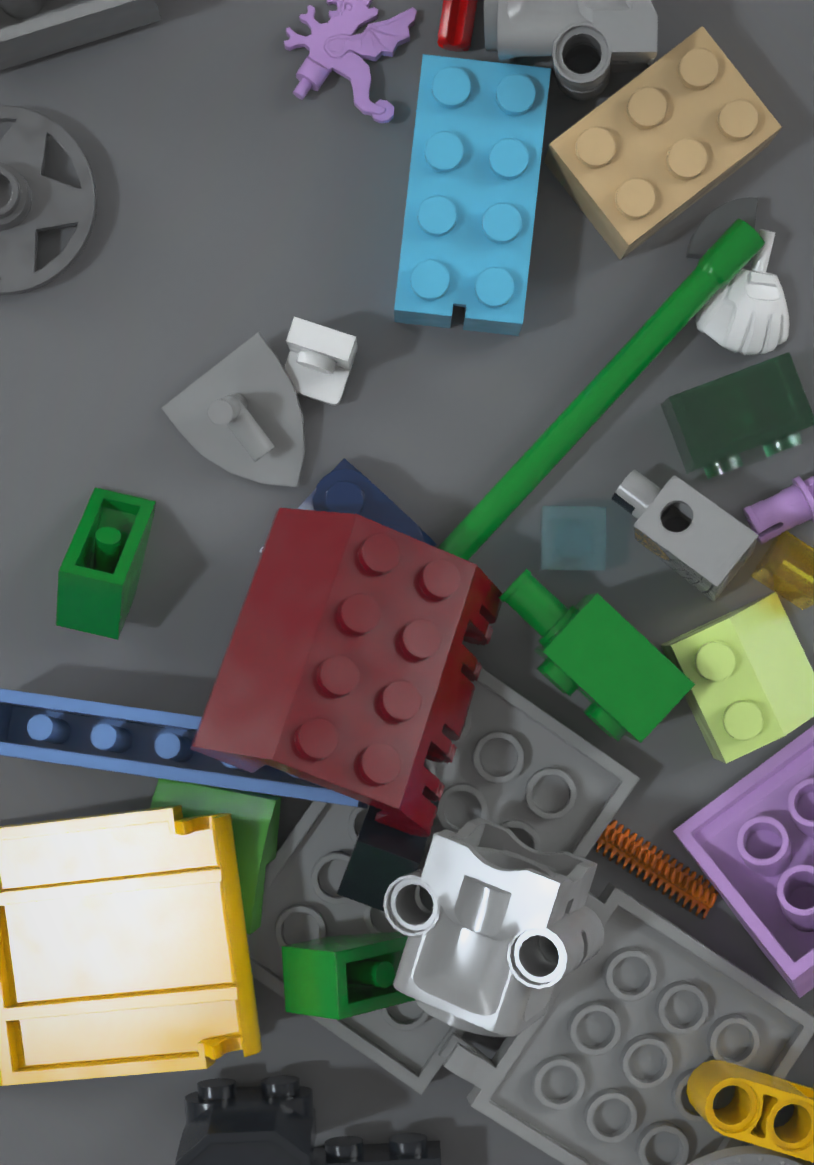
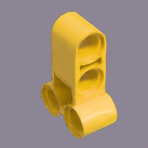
M721 1060L704 1062L693 1070L687 1083L686 1092L689 1102L715 1131L730 1138L814 1163V1084L812 1088ZM735 1086V1094L732 1101L724 1108L713 1109V1100L716 1094L724 1087ZM794 1104L791 1119L783 1126L774 1127V1118L777 1112L784 1106Z

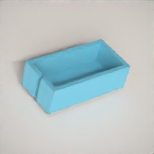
M423 54L394 306V320L396 323L450 328L453 306L466 307L463 330L519 336L524 319L551 68Z

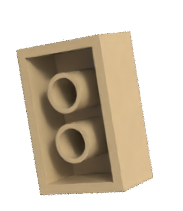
M702 26L549 144L544 163L621 260L767 148L782 127Z

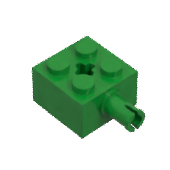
M526 568L499 597L502 602H506L541 635V638L538 640L540 644L534 651L544 661L538 666L537 670L564 695L567 694L570 697L577 690L591 704L583 713L610 738L613 737L618 742L625 735L641 743L695 685L598 593L585 595L576 605L572 604L567 608L534 578Z

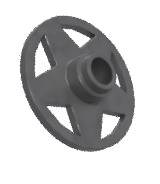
M0 105V122H14L0 140V277L2 279L0 280V295L28 292L50 283L63 274L85 248L94 226L97 208L94 176L84 153L66 130L50 118L36 111L12 105ZM49 136L55 139L71 158L80 180L81 189L43 176ZM77 225L75 232L63 251L37 271L38 232Z

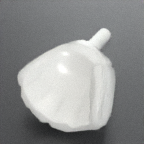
M760 229L759 234L763 238L765 245L753 257L751 269L743 268L727 286L719 289L696 314L695 324L697 329L701 333L707 334L720 346L734 353L739 352L742 355L766 354L774 351L777 345L787 341L789 336V313L782 286L777 275L766 272L776 232Z

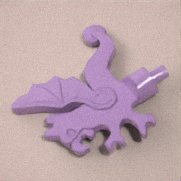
M326 0L328 5H337V10L329 11L330 20L328 23L322 24L314 19L315 8L311 5L307 6V14H300L299 19L309 27L311 34L302 36L294 32L290 27L286 28V35L289 37V40L284 41L286 50L291 51L302 47L309 50V55L296 73V78L300 82L293 91V94L303 100L310 89L318 91L330 72L334 71L351 81L354 105L364 115L372 116L373 120L378 123H389L394 117L395 107L387 100L380 99L375 104L369 100L371 74L369 65L363 59L376 62L381 56L393 57L398 46L410 41L409 29L415 24L417 10L412 7L388 20L368 24L363 33L355 35L358 28L376 20L378 17V9L375 7L369 8L372 0Z

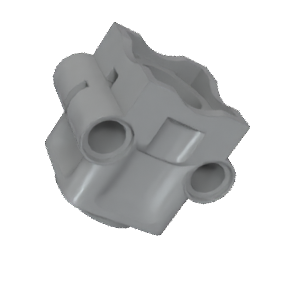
M484 0L486 52H498L500 63L551 68L555 72L556 83L563 94L573 100L586 101L594 99L603 93L609 84L611 72H643L654 64V58L657 56L658 15L651 0ZM579 53L591 54L599 62L594 70L585 74L572 72L566 67V63L572 56Z
M479 817L468 821L456 833L448 829L434 833L424 867L397 878L389 885L384 895L383 907L387 920L394 929L403 935H408L394 979V988L414 998L418 1006L435 1019L455 1028L492 1037H513L518 1035L546 1014L555 983L597 955L603 945L604 929L602 922L593 910L585 906L598 864L567 851L547 853L534 850L521 842L510 829Z

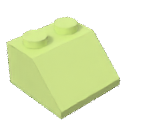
M772 592L661 644L665 656L695 684L685 695V698L710 752L716 760L727 764L786 736L814 717V671L776 592Z

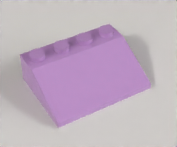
M814 725L673 830L675 836L751 938L799 999L814 988Z

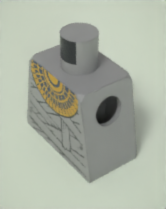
M634 469L623 480L612 497L614 502L638 519L633 526L634 538L713 602L716 601L754 552L758 534L676 476H673L661 489ZM671 517H681L690 526L681 532H671L663 527V524Z

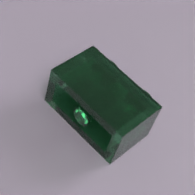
M790 352L675 394L660 404L686 473L689 474L704 468L707 479L744 466L740 454L763 446L766 456L769 457L801 445L803 442L799 432L814 426V415Z

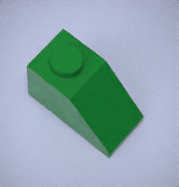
M94 488L58 571L56 626L119 639L135 598L155 513L156 501Z
M400 932L337 935L282 946L285 1011L341 1020L415 1001L414 998L399 992L393 986L408 935H403Z

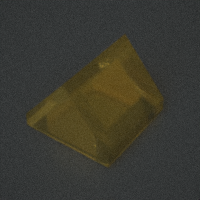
M785 531L776 536L751 574V577L804 610L814 605V548L790 532Z

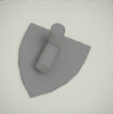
M257 332L161 408L178 431L202 456L227 472L261 484L299 487L305 455L303 413L291 378L278 356L260 332Z

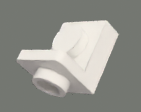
M294 316L286 339L290 352L284 368L291 378L297 394L336 406L341 401L358 350L356 336Z

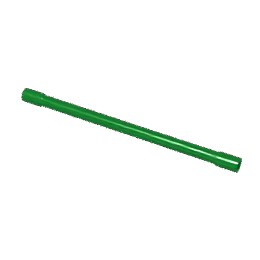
M737 218L699 259L696 268L437 548L468 561L719 289L727 286L765 245L760 234L748 223Z

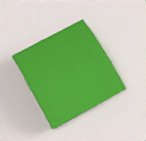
M158 779L150 808L181 805L183 818L231 813L247 934L251 935L261 927L266 865L276 858L281 797Z

